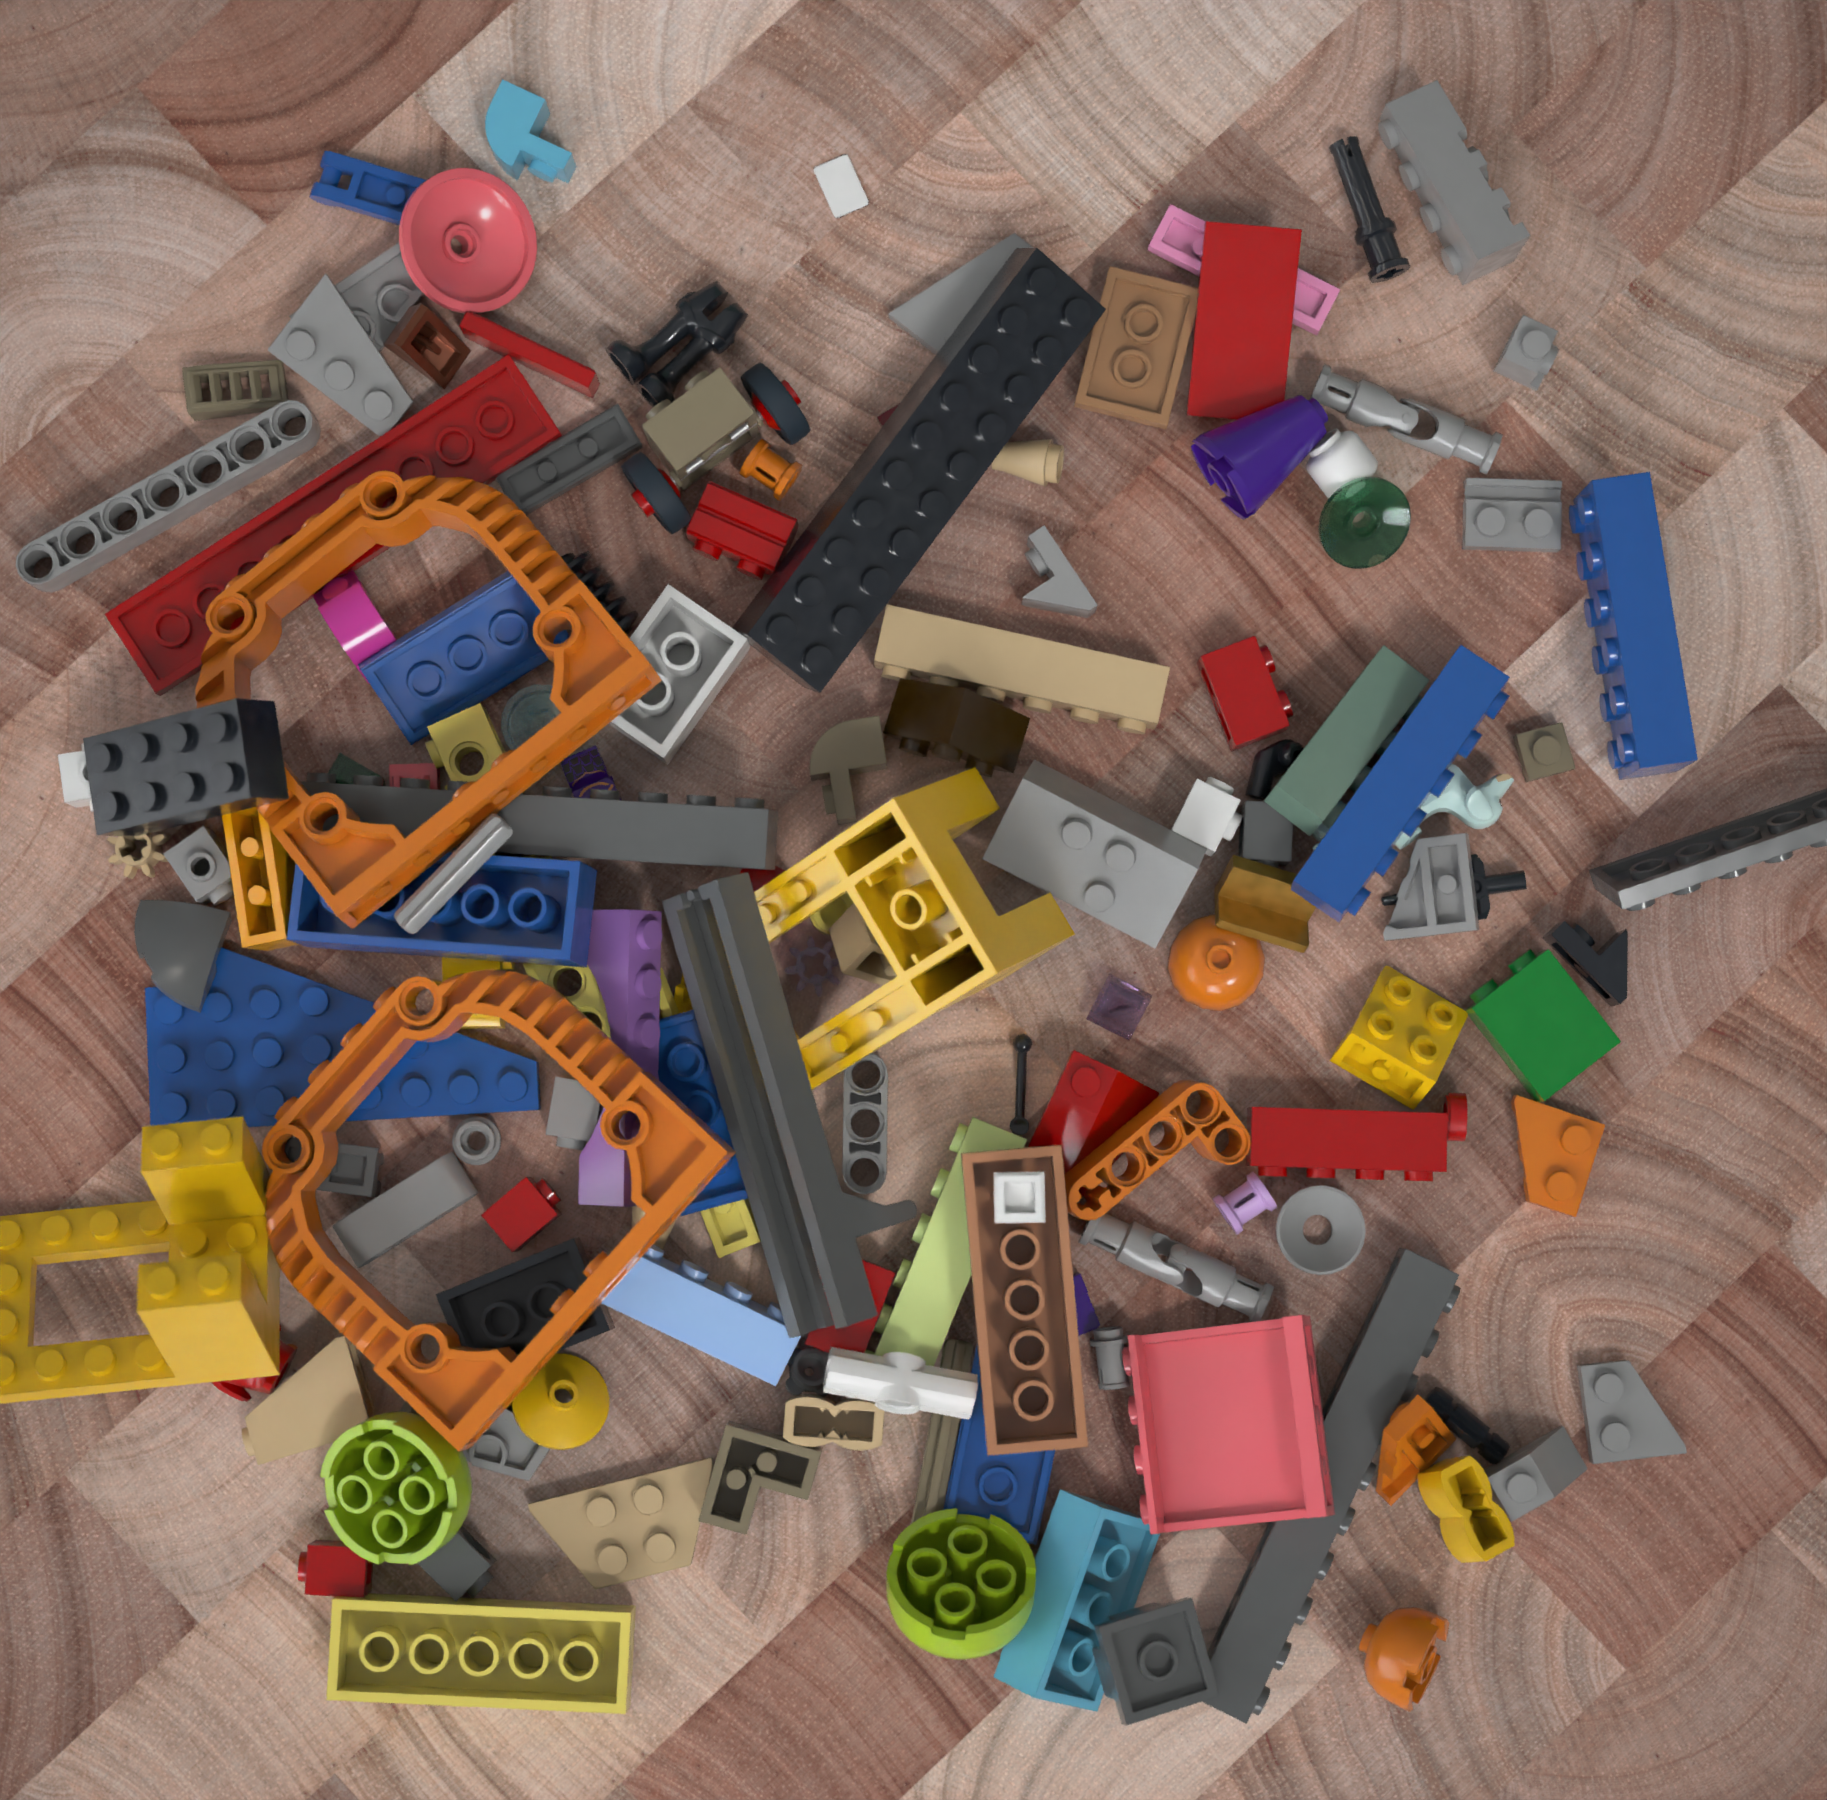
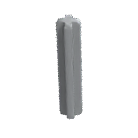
M489 815L395 912L394 918L405 931L412 934L417 933L512 835L513 830L510 825L499 815Z

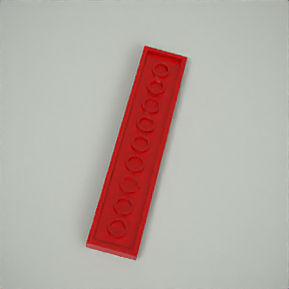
M508 354L105 613V616L154 692L158 696H162L201 670V655L209 637L213 634L206 624V612L209 604L225 590L226 585L234 577L250 571L263 560L268 550L275 545L285 543L299 532L308 518L324 512L338 501L341 493L349 486L360 483L375 472L385 470L396 473L403 481L432 475L436 478L465 477L489 485L496 480L498 475L561 437V432ZM397 496L386 499L381 509L391 506L396 501ZM376 543L334 578L343 577L352 570H357L391 547ZM322 586L319 590H317L299 606L303 605L304 603L312 599L313 595L323 590L324 586ZM244 616L237 618L232 623L230 630L238 628L243 623Z

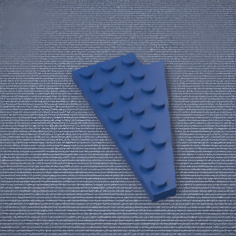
M222 947L216 960L217 972L201 1013L176 1003L157 987L145 988L150 1126L243 1116L248 1128L274 1126L278 1122L274 1116L280 1107L294 1096L299 1098L311 1085L307 1079L313 1070L325 1060L331 1062L343 1049L340 1042L347 1032L358 1023L364 1025L376 1012L373 1008L374 1002ZM457 1032L447 1039L436 1042L417 1040L345 1122L541 1110L539 1062Z

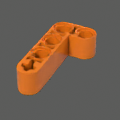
M1180 1080L1172 1084L1064 1175L1067 1212L1084 1220L1098 1219L1189 1143L1205 1159L1226 1165L1237 1164L1249 1152L1251 1146L1250 1135L1221 1094L1212 1085L1193 1080ZM1197 1091L1201 1097V1104L1198 1111L1190 1115L1186 1109V1101L1192 1092ZM1160 1121L1164 1127V1136L1159 1144L1153 1146L1149 1140V1132L1151 1127ZM1226 1129L1229 1135L1228 1146L1224 1151L1218 1153L1215 1148V1138L1221 1130ZM1124 1152L1128 1162L1127 1168L1122 1175L1115 1177L1112 1172L1113 1159L1118 1154ZM1103 1182L1107 1185V1187L1105 1188L1099 1186V1184ZM1081 1187L1088 1188L1084 1193V1197L1087 1200L1084 1205L1077 1203L1081 1199V1195L1078 1192Z

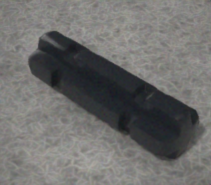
M1435 1387L1425 1397L1424 1400L1443 1419L1442 1421L1448 1429L1471 1448L1477 1447L1479 1449L1478 1453L1488 1462L1496 1465L1507 1454L1510 1448L1509 1443L1497 1433L1491 1434L1489 1432L1490 1428L1460 1403L1454 1404V1398L1442 1388Z

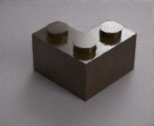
M900 678L883 733L901 741L900 750L922 757L927 756L928 750H933L932 755L956 763H959L960 759L965 760L964 769L969 770L976 767L980 775L992 777L994 770L1014 773L1030 718L967 688Z

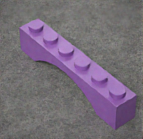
M633 909L593 910L587 965L596 979L605 1003L610 1027V1038L646 1072H650L659 1080L662 912ZM603 1107L601 1116L603 1115V1113H604V1111H605V1108H604V1107ZM632 1111L625 1113L620 1119L619 1128L622 1135L627 1139H632L640 1130V1120ZM600 1116L591 1138L579 1155L578 1204L616 1207L637 1206L631 1200L632 1180L627 1151L616 1149L606 1142L600 1129Z

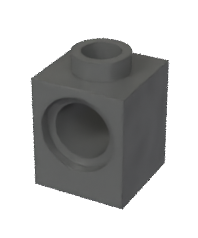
M1245 801L1240 808V814L1243 817L1239 828L1238 856L1276 868L1286 866L1291 862L1293 823L1266 802Z
M461 1526L456 1535L447 1544L426 1559L418 1562V1564L457 1601L466 1592L474 1598L494 1578L488 1569L497 1560Z

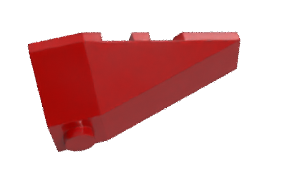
M1073 1050L1027 1147L1062 1145L1065 1175L1155 1100L1159 1092L1112 1067ZM1124 1152L1118 1154L1113 1159L1112 1165L1121 1157V1155ZM1081 1187L1078 1190V1192L1081 1195V1198L1084 1196V1193L1088 1188Z

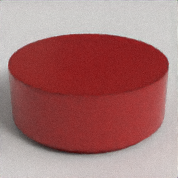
M1448 1092L1444 1097L1443 1113H1448L1447 1141L1464 1142L1468 1120L1466 1093Z

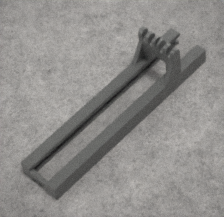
M748 872L716 879L698 886V889H692L686 893L663 900L662 904L734 1151H736V1158L789 1338L808 1334V1332L835 1325V1328L846 1327L878 1316L856 1237L911 1220L916 1216L917 1208L911 1200L885 1206L841 1191Z

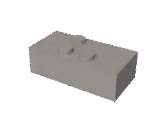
M1034 759L982 859L1047 893H1051L1062 901L1156 949L1199 869L1207 848Z

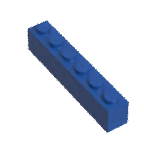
M1460 645L1293 880L1291 890L1339 923L1347 912L1356 916L1371 894V891L1365 888L1375 872L1382 877L1386 874L1399 854L1398 851L1393 849L1395 843L1403 833L1409 837L1415 833L1427 815L1425 811L1420 809L1430 794L1437 798L1441 796L1455 775L1448 770L1458 754L1465 759L1470 755L1482 737V734L1476 731L1485 716L1494 720L1509 699L1510 695L1505 693L1504 689L1510 677Z

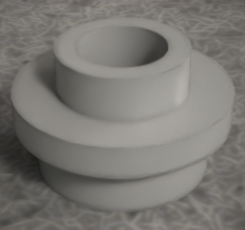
M478 1116L470 1117L460 1122L454 1130L452 1146L456 1155L463 1162L471 1165H482L493 1160L498 1154L501 1147V1134L498 1127L491 1120ZM477 1131L482 1132L486 1137V1144L480 1150H474L469 1145L471 1134Z

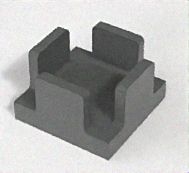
M1185 1597L1166 1604H1146L1109 1616L1110 1621L1094 1626L1100 1646L1092 1648L1101 1684L1105 1696L1115 1700L1122 1724L1130 1725L1220 1696L1192 1598Z

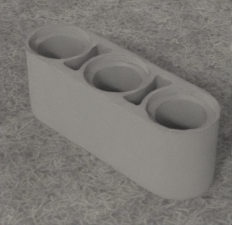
M873 1053L844 1070L842 1173L848 1188L860 1194L874 1193L880 1189L887 1175L888 1072L883 1060ZM864 1061L876 1064L881 1074L878 1083L868 1089L855 1085L852 1078L855 1066ZM865 1109L876 1113L880 1121L876 1134L867 1138L856 1135L851 1125L854 1115L860 1110ZM862 1158L873 1160L879 1169L878 1179L874 1184L867 1187L857 1185L851 1178L853 1164Z
M452 1151L333 1225V1229L357 1268H360L476 1196L478 1191Z

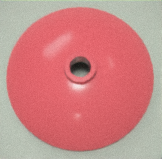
M456 168L440 172L424 181L415 189L402 212L399 226V245L402 260L416 286L436 304L459 313H466V311H472L476 314L489 312L513 300L529 281L537 254L534 223L519 195L500 178L485 171L472 168ZM452 238L460 242L462 247L460 254L452 250Z

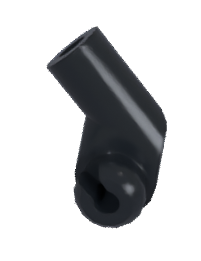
M1284 739L1258 751L1254 757L1245 795L1254 799L1265 800L1271 792L1274 777L1287 771L1304 749L1303 746L1290 739Z

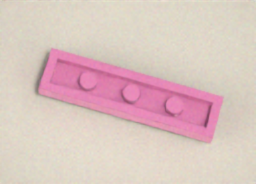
M1170 204L1147 251L1200 276L1205 221ZM1298 268L1292 324L1317 336L1340 289Z

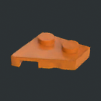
M1513 1095L1511 1106L1516 1118L1519 1138L1517 1145L1519 1158L1522 1161L1524 1170L1523 1184L1526 1202L1576 1217L1605 1124L1518 1095Z
M1419 1395L1411 1402L1400 1405L1391 1415L1389 1424L1383 1429L1376 1492L1390 1506L1418 1479V1474L1428 1469L1456 1440L1434 1409Z

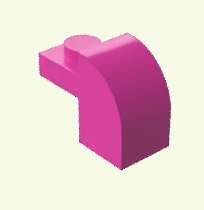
M352 570L345 576L334 578L328 582L323 590L313 595V598L318 605V610L336 639L367 683L370 684L358 664L392 644L398 638L375 606L356 573Z

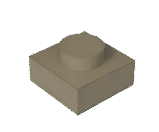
M1563 722L1513 736L1526 783L1575 769Z

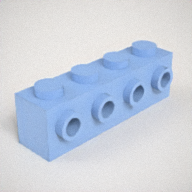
M653 1245L602 1301V1304L774 1386L777 1385L801 1337L789 1338L779 1304L771 1302L769 1307L763 1306L751 1300L753 1294L736 1283L727 1281L725 1286H722L707 1279L709 1273L692 1262L682 1260L681 1264L678 1265L662 1257L664 1251L656 1245Z

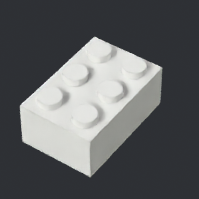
M669 584L630 637V640L650 662L662 681L609 723L613 728L667 765L750 650L746 637Z

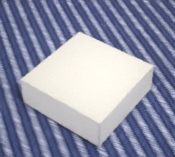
M994 1172V1223L1045 1222L1044 1172Z

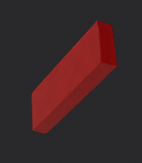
M466 311L459 325L466 339L504 357L509 354L513 361L592 399L600 385L595 370L472 311Z

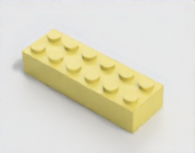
M369 1593L364 1598L336 1596L332 1599L326 1700L626 1714L631 1705L636 1605L464 1597L455 1601L452 1597Z

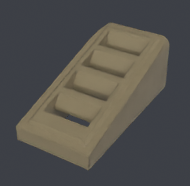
M281 360L209 364L182 368L187 411L194 421L265 412L275 405L288 400L284 363ZM269 374L271 397L263 398L260 375ZM249 377L252 399H243L241 378ZM222 380H229L231 400L223 401ZM209 382L211 402H203L201 383Z

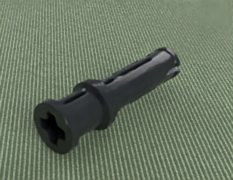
M1356 136L1347 137V145L1341 139L1333 143L1329 150L1335 160L1358 225L1354 237L1357 245L1363 246L1371 270L1368 272L1369 280L1372 283L1383 282L1403 274L1410 268L1408 258H1402L1394 236V233L1397 231L1395 222L1391 221V218L1385 217L1359 146V139Z

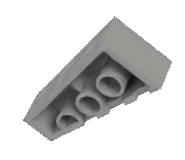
M1438 80L1386 103L1379 118L1381 122L1378 123L1380 136L1389 150L1395 149L1402 163L1399 165L1402 181L1409 191H1416L1423 205L1420 207L1422 221L1430 233H1437L1444 247L1441 249V257L1448 272L1452 276L1457 274L1463 286L1514 262L1529 239L1530 234L1523 222L1514 226L1511 223L1507 209L1510 207L1511 202L1502 187L1491 189L1489 186L1487 162L1479 149L1477 150L1473 146L1467 148L1463 141L1467 139L1466 127Z

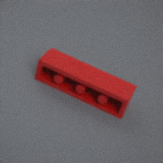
M1277 1107L1247 1108V1131L1250 1135L1251 1146L1246 1155V1166H1258V1176L1287 1177V1167L1306 1168L1307 1178H1336V1169H1355V1179L1384 1180L1386 1170L1404 1171V1181L1433 1182V1172H1447L1448 1113Z

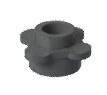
M795 1348L787 1363L789 1366V1378L785 1382L787 1391L795 1396L800 1395L802 1392H815L820 1396H827L829 1393L823 1392V1381L829 1353L815 1348L804 1350ZM811 1368L814 1374L812 1376L806 1375L805 1369Z

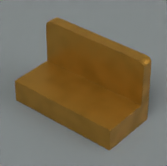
M1232 855L1214 889L1215 924L1218 928L1301 953H1305L1309 946L1308 921L1316 907L1291 890L1293 880L1297 874L1237 855Z

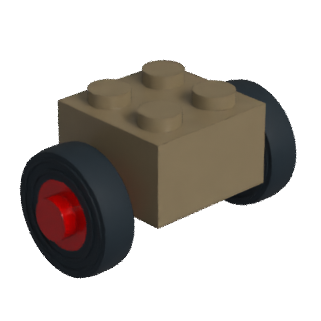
M760 362L754 365L741 376L742 384L751 398L754 410L719 367L711 374L707 370L697 374L685 385L684 388L687 392L672 403L669 399L663 400L647 413L646 418L648 421L642 425L650 448L669 471L670 477L664 470L656 468L642 452L633 455L625 461L621 468L635 490L630 494L634 502L647 518L653 514L670 534L678 532L691 521L689 512L680 500V491L676 485L679 488L681 487L683 491L758 436V426L762 427L764 423L769 428H773L789 445L797 443L811 431L804 414L798 406L802 402L794 389L785 379L780 382L763 363Z

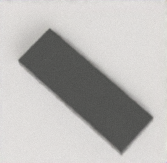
M616 404L496 477V480L505 495L525 515H528L642 449L643 446L620 406Z

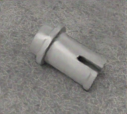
M1112 1326L1094 1329V1339L1090 1340V1346L1096 1348L1099 1389L1113 1390L1129 1387L1130 1381L1125 1373L1122 1357L1124 1343L1128 1342V1337L1123 1335V1328Z

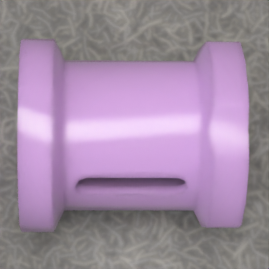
M1254 1172L1247 1175L1245 1183L1226 1196L1217 1195L1213 1198V1202L1236 1235L1243 1231L1242 1225L1264 1210L1273 1211L1277 1208L1274 1199Z

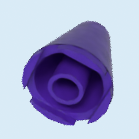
M1297 395L1200 434L1192 441L1194 444L1191 446V451L1209 485L1211 486L1216 483L1222 492L1226 494L1220 500L1237 517L1245 520L1259 510L1326 435L1324 424L1328 422V416L1315 398L1312 397L1307 400L1302 395Z

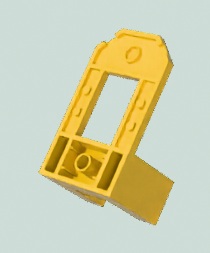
M976 767L891 799L754 892L769 943L848 892L897 975L893 980L802 1038H799L795 1031L812 1090L931 1015L1003 980L1075 935L1051 893L998 916L953 841L955 838L1000 809ZM683 973L681 984L676 985L674 996L680 1013L693 1010Z
M243 1116L143 1126L141 1173L156 1200L0 1216V1404L279 1375L280 1267L276 1262L266 1231L267 1198H265L270 1173ZM169 1251L168 1261L138 1264L137 1313L150 1334L33 1346L37 1265Z

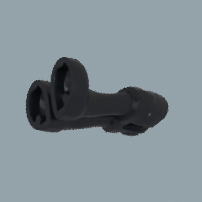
M718 281L705 286L699 291L688 292L675 305L678 312L660 331L644 343L631 346L624 340H615L605 348L612 362L631 385L636 384L642 379L637 384V388L642 397L652 407L666 399H669L671 403L675 401L674 391L678 383L698 362L710 352L716 354L723 353L735 342L736 333L748 317V314L738 303L728 306L712 321L707 318L720 307L728 295V292ZM686 336H692L691 341L658 372L650 373L644 377L648 370L672 347Z

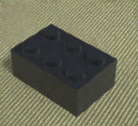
M572 1238L436 1294L447 1324L454 1328L458 1334L461 1346L482 1349L510 1347L519 1355L553 1318L554 1314L550 1311V1308L554 1302L569 1288L576 1292L588 1279L583 1274V1271L589 1265V1260L580 1238ZM601 1303L558 1351L614 1329L615 1326L607 1306Z

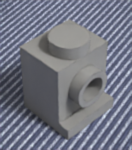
M1523 315L1512 330L1494 372L1537 391L1544 375H1547L1559 351L1558 347L1552 344L1558 331Z

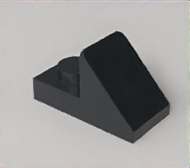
M1565 921L1558 923L1543 937L1610 1007L1621 1004L1627 998V929L1618 931L1597 952L1591 948L1595 944L1593 938L1576 923H1573L1571 926Z

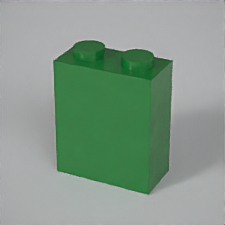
M1529 949L1508 965L1512 974L1502 982L1497 984L1491 978L1469 996L1474 1003L1465 1011L1533 1100L1543 1102L1621 1041L1551 951L1546 949L1535 955Z

